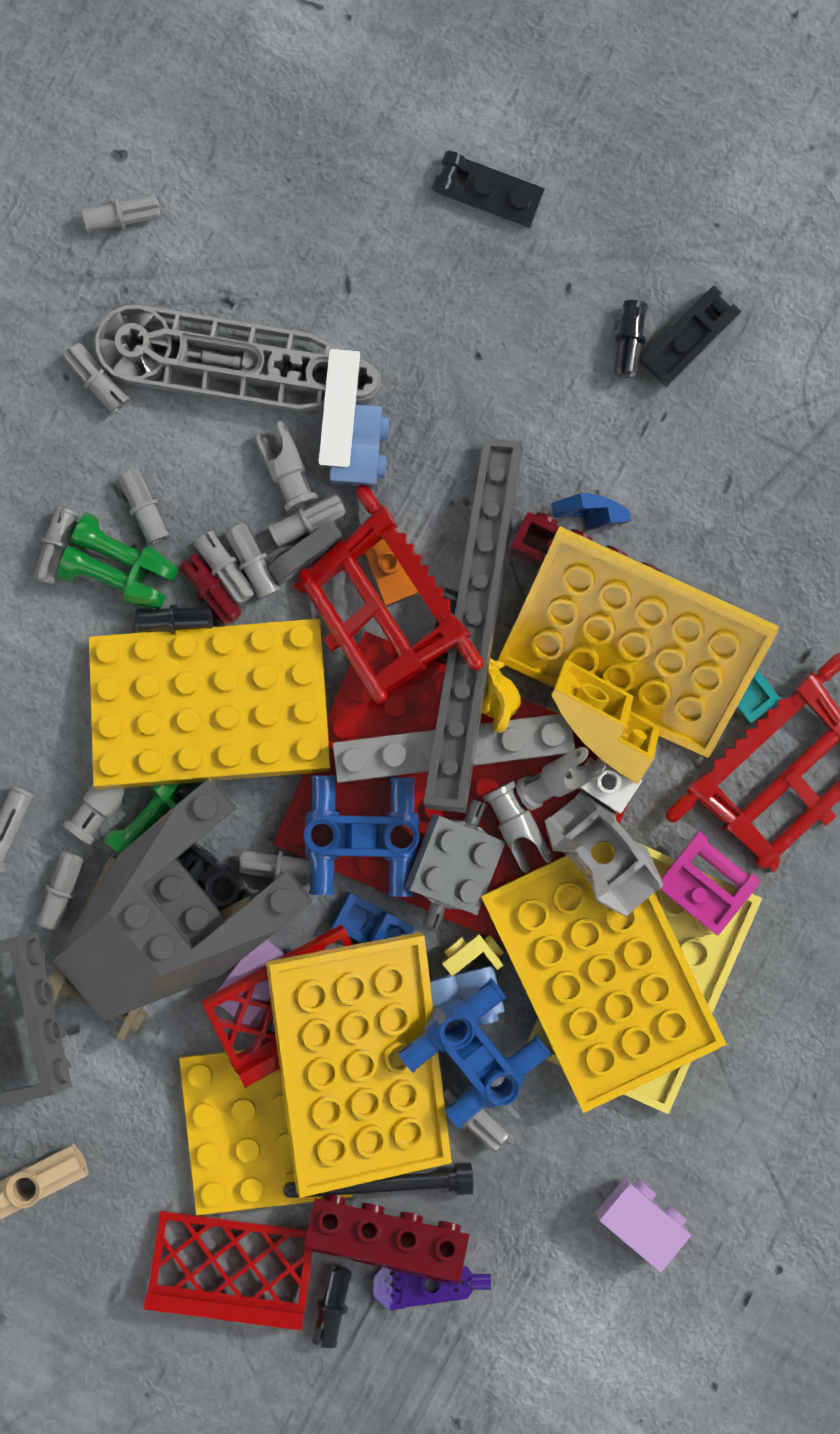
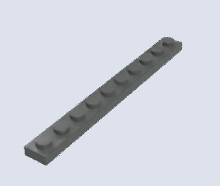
M485 438L483 441L455 616L460 619L472 636L468 640H471L483 658L484 666L479 671L471 670L458 651L457 645L448 652L423 803L426 809L466 813L523 454L522 441Z

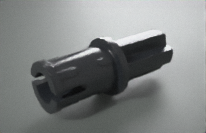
M638 300L624 301L620 332L615 336L618 348L614 373L620 378L625 379L636 376L641 345H644L646 341L645 336H643V329L648 305L641 301L639 307H636Z
M172 604L169 608L136 609L135 612L137 633L171 632L172 635H176V630L210 629L214 625V614L209 607L177 608L175 604Z
M330 1266L323 1297L317 1301V1308L320 1310L312 1342L315 1345H319L320 1340H322L321 1347L335 1348L337 1346L342 1315L348 1311L345 1301L351 1271L345 1266Z

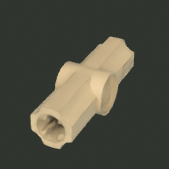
M72 1144L32 1165L23 1167L18 1172L1 1180L0 1220L22 1208L31 1207L38 1200L88 1176L89 1172L86 1161L76 1145ZM20 1178H29L34 1182L36 1187L34 1195H27L22 1192L19 1186Z

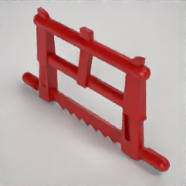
M367 485L358 486L356 495L371 516L345 541L341 538L310 569L300 570L298 573L299 581L293 584V587L301 593L308 594L331 631L324 638L329 649L335 651L341 647L365 686L363 690L365 703L370 705L373 701L376 703L385 702L388 692L419 672L427 670V663L456 645L469 668L473 671L481 670L484 666V661L471 640H468L472 636L460 619L451 613L450 599L443 598L442 587H435V577L428 576V566L421 565V555L414 554V545L412 543L407 544V534L398 533L396 530L398 526L392 514L385 505L381 506ZM382 539H384L440 624V626L414 646L410 645L356 561ZM342 570L345 571L365 603L344 623L321 588L324 583ZM372 617L375 618L399 656L377 675L353 639V636Z
M840 653L833 655L817 670L816 675L813 671L808 673L794 688L795 692L789 698L777 700L778 708L767 710V718L756 720L757 728L745 730L746 738L735 740V748L725 749L724 758L714 759V768L707 774L702 773L686 787L689 793L687 795L684 794L666 811L665 817L670 823L679 821L695 806L694 803L698 800L724 823L721 829L732 833L757 856L755 858L757 868L765 869L769 867L772 873L777 870L780 864L779 856L812 827L814 823L820 820L824 826H827L837 817L831 808L840 800V779L819 797L801 776L840 741V708L823 686L825 681L828 682L840 671ZM807 704L829 730L740 811L718 785ZM789 787H792L808 809L774 841L769 843L753 826L752 822Z

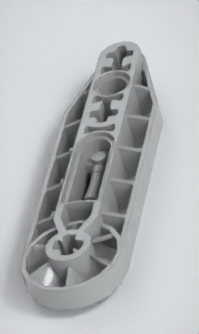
M125 305L111 311L100 323L95 336L96 353L102 366L116 380L135 386L296 413L324 410L323 398H325L326 384L317 383L314 380V376L319 370L328 369L330 349L342 350L310 333L144 305ZM127 316L129 323L124 324L122 317ZM162 317L174 319L172 329H169ZM152 318H155L159 323L152 332L148 333L144 326ZM182 321L212 325L211 334L209 336L181 331ZM219 327L250 332L249 341L245 342L218 337ZM257 333L289 338L287 348L257 344ZM136 339H140L142 346L136 345L134 351H130L127 345H132ZM294 340L312 342L324 348L325 355L293 350ZM174 344L180 345V349L176 359H172L174 355ZM160 346L168 347L166 354L156 353L154 348ZM190 346L243 355V360L239 356H227L209 351H203V353L190 351ZM190 357L202 359V362L205 363L211 362L229 365L235 368L241 367V371L191 363L188 361ZM360 359L358 382L361 376L367 377L368 384H365L363 390L357 389L355 405L372 402L381 390V377L378 370L372 364ZM285 364H291L293 371H289L287 377H281L279 370H283ZM143 365H144V367H145L146 374H144V372H143V369H142V366H143ZM304 366H307V381H303L301 373L304 374ZM165 371L164 382L153 381L159 378ZM173 373L203 378L202 389L171 384ZM211 379L241 384L240 395L208 390ZM248 385L279 390L278 402L247 397ZM286 392L317 397V403L295 405L284 403Z

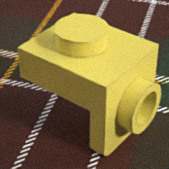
M476 933L466 942L460 937L444 950L447 957L442 960V964L453 976L484 952L495 968L499 970L504 966L499 959L504 952L491 935L483 939L479 933Z

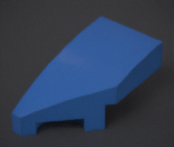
M579 493L551 503L554 518L584 516L587 531L609 524L631 522L628 509L609 498L596 494Z
M347 891L330 924L332 928L342 924L348 936L361 943L397 937L402 934L408 935L413 933L416 928Z

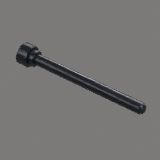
M470 1162L454 1163V1167L447 1168L446 1172L398 1175L306 1197L447 1188L448 1192H455L456 1195H472L474 1188L473 1170ZM295 1181L287 1182L283 1187V1193L288 1198H299L296 1193Z

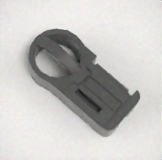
M329 520L294 547H286L278 551L272 558L268 570L279 584H283L335 546L343 535L334 523Z

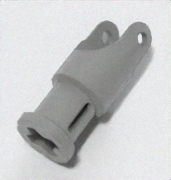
M278 421L277 429L282 439V451L278 457L274 456L263 434H256V440L273 482L279 484L286 500L284 508L287 513L299 511L298 508L301 506L304 509L311 506L318 500V497L309 488L303 474L305 466L287 426L282 421Z
M580 747L546 764L540 773L532 777L526 776L519 779L516 784L517 793L521 802L528 809L534 810L541 807L543 802L551 797H562L600 777L605 771L606 765L603 761H597L589 766H577L584 762L588 756V749Z
M511 781L485 794L482 798L484 802H489L500 822L498 828L521 870L527 873L529 872V864L521 850V837L531 840L537 846L546 862H551L552 856L530 811L524 810L514 791L516 787L514 781Z
M92 784L82 798L84 800L82 806L70 821L66 820L63 823V826L77 838L91 845L94 842L93 835L105 819L112 818L121 806L124 788L96 790ZM93 812L94 815L91 817L88 823L85 826H83L84 822Z

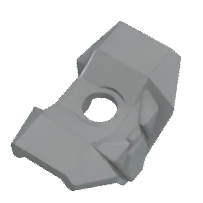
M580 791L567 805L545 820L552 850L563 852L573 864H576L577 869L583 875H587L586 880L593 887L595 901L626 917L664 885L648 849L634 841L616 821L615 811L585 792ZM607 842L613 846L615 856L611 862L600 864L592 858L591 850L596 843Z

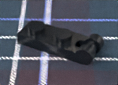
M449 150L445 152L441 161L444 167L441 174L436 175L432 185V189L435 192L531 228L545 188L468 160L457 152ZM457 173L467 176L464 186L454 181Z
M715 285L639 361L666 388L742 312L735 304L730 306L721 297L723 293ZM711 308L719 316L715 322L704 313L707 309Z

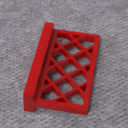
M341 924L278 959L324 951L326 946L339 939L343 947L352 945L346 929ZM266 965L200 1001L229 1058L228 1060L244 1088L280 1069L275 1031L267 1030L273 1014L271 998H269L268 1002L251 998L255 985L264 980L268 981ZM227 1000L239 1002L233 1021L218 1018L214 1008ZM248 1005L265 1009L259 1027L241 1023ZM223 1027L229 1028L228 1035H226ZM242 1031L254 1034L255 1037L251 1047L236 1055L232 1045L237 1032Z
M160 1211L148 1292L145 1296L143 1310L302 1331L313 1252L305 1250L304 1256L291 1266L277 1246L289 1237L305 1238L307 1230ZM168 1220L183 1222L193 1235L176 1250L165 1237ZM192 1224H200L206 1226L202 1228L199 1232H197L192 1226ZM212 1226L222 1227L231 1239V1242L215 1255L212 1254L200 1237ZM230 1229L245 1231L238 1237H235ZM251 1231L260 1232L270 1245L267 1250L254 1260L250 1258L239 1243ZM269 1234L282 1235L283 1237L274 1243ZM196 1240L209 1259L191 1273L178 1253ZM165 1245L170 1254L162 1260ZM235 1245L248 1265L230 1278L217 1261V1258ZM274 1250L287 1270L268 1283L255 1264ZM171 1258H174L187 1277L175 1286L158 1284L161 1266ZM210 1263L214 1264L226 1281L215 1291L203 1290L194 1277ZM303 1263L300 1278L294 1269ZM250 1268H252L265 1286L252 1297L242 1295L233 1283L234 1280ZM289 1273H291L300 1286L298 1303L281 1301L272 1288ZM190 1280L195 1289L181 1286ZM229 1285L234 1294L221 1293L220 1291ZM267 1290L273 1297V1299L259 1298Z

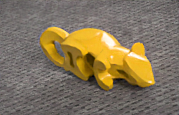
M490 657L482 713L494 718L493 731L498 734L506 731L510 717L518 711L521 705V697L514 683L500 672V668L505 666V662L494 661Z

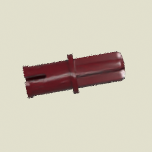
M198 554L190 556L192 561L190 563L187 559L183 561L178 570L184 574L199 593L197 595L199 601H205L223 625L227 626L234 623L241 616L242 611L222 587V581L211 575L210 570L202 562Z

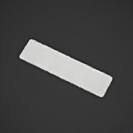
M330 349L319 454L320 465L350 466L360 363L359 351Z

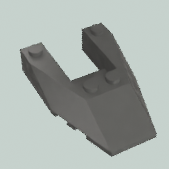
M213 778L207 779L119 854L53 959L55 964L102 1021L223 975L312 903L313 899L287 869L226 919L178 861L177 858L237 809L236 805Z

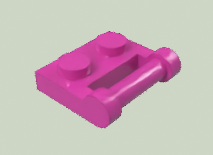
M697 831L661 876L664 885L660 890L715 935L719 936L755 891L761 880L753 873L746 874L707 842V836L701 831ZM697 854L738 887L732 896L690 863Z

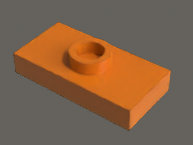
M384 539L365 552L386 607L419 594Z

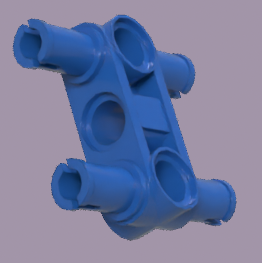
M312 776V808L305 815L304 832L306 859H310L309 894L334 895V859H338V856L385 857V860H389L388 896L412 897L413 892L404 887L412 869L413 861H415L419 851L420 817H418V813H414L415 778L390 777V813H386V817L339 816V812H335V780L337 776ZM322 823L330 826L334 834L333 841L324 847L318 846L312 839L313 829ZM404 825L411 829L413 841L409 846L398 848L392 844L390 834L394 827Z
M492 978L465 1000L460 998L459 1000L455 999L453 1002L448 1001L437 1005L432 1012L431 1019L424 1027L425 1032L397 1052L409 1070L414 1073L417 1068L440 1050L443 1053L447 1051L471 1081V1088L448 1107L444 1108L445 1113L458 1129L462 1128V1125L485 1107L490 1109L496 1106H507L514 1102L519 1095L520 1087L526 1080L524 1076L546 1058L552 1056L537 1035L512 1056L509 1057L507 1054L503 1056L481 1029L479 1019L500 1002L507 999L506 995ZM460 1020L459 1025L455 1029L445 1030L446 1025L450 1021ZM505 1077L500 1085L491 1087L495 1079Z

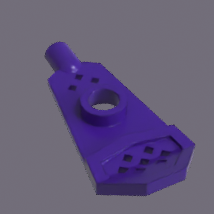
M463 1266L460 1282L463 1281V1284L449 1285L448 1283L440 1282V1287L436 1291L426 1289L425 1282L427 1278L384 1268H379L373 1276L374 1298L389 1311L405 1309V1307L468 1299L473 1290H491V1274H472L467 1266Z

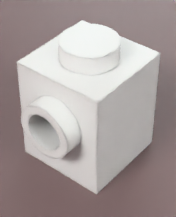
M599 757L596 759V761L592 758H589L584 764V766H589L597 761L603 760H601ZM605 763V771L600 777L578 789L609 807L616 814H621L642 783V780L636 784Z

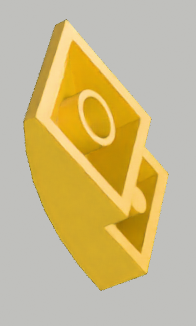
M565 659L551 695L560 713L577 736L601 760L638 784L654 760L660 727L630 711L634 698L633 695Z

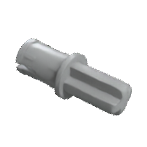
M148 196L121 202L120 198L115 199V203L82 209L86 230L89 234L120 226L122 230L127 229V224L159 218L161 210L157 197Z
M77 343L65 352L64 359L85 382L83 387L86 390L91 389L111 415L119 411L118 407L122 409L129 402L130 398L109 377V372L97 363L82 344Z
M131 469L122 473L118 480L132 508L129 513L131 516L136 517L146 538L147 545H155L169 538L171 535L167 531L156 508L159 503L157 499H152L138 469Z
M332 495L306 509L302 506L299 507V512L269 525V529L276 544L281 548L283 545L309 532L310 534L313 533L315 529L321 527L329 520L333 521L343 516L346 512L341 499L337 495Z
M54 507V514L46 538H41L40 541L43 544V548L34 572V579L44 584L56 583L57 570L64 551L69 544L76 519L79 516L78 513L64 508L62 511V507Z
M242 523L230 528L226 532V536L241 563L239 569L240 571L244 570L257 594V598L261 600L279 591L281 588L277 585L264 560L267 558L266 553L261 554L247 525Z
M214 531L207 532V538L205 535H202L194 542L193 546L211 568V575L222 581L221 584L236 604L246 602L254 595V589L237 567V558L230 557Z
M245 850L240 855L239 872L276 879L288 869L297 881L310 883V860L283 856L281 851H279L278 855Z
M63 852L60 855L51 884L45 886V890L48 892L36 924L51 930L60 931L70 898H75V894L72 892L83 863L82 857L70 852Z
M455 1081L444 1090L445 1107H448L465 1093L456 1085ZM483 1109L462 1125L463 1129L468 1127L493 1151L498 1149L508 1137L507 1132Z

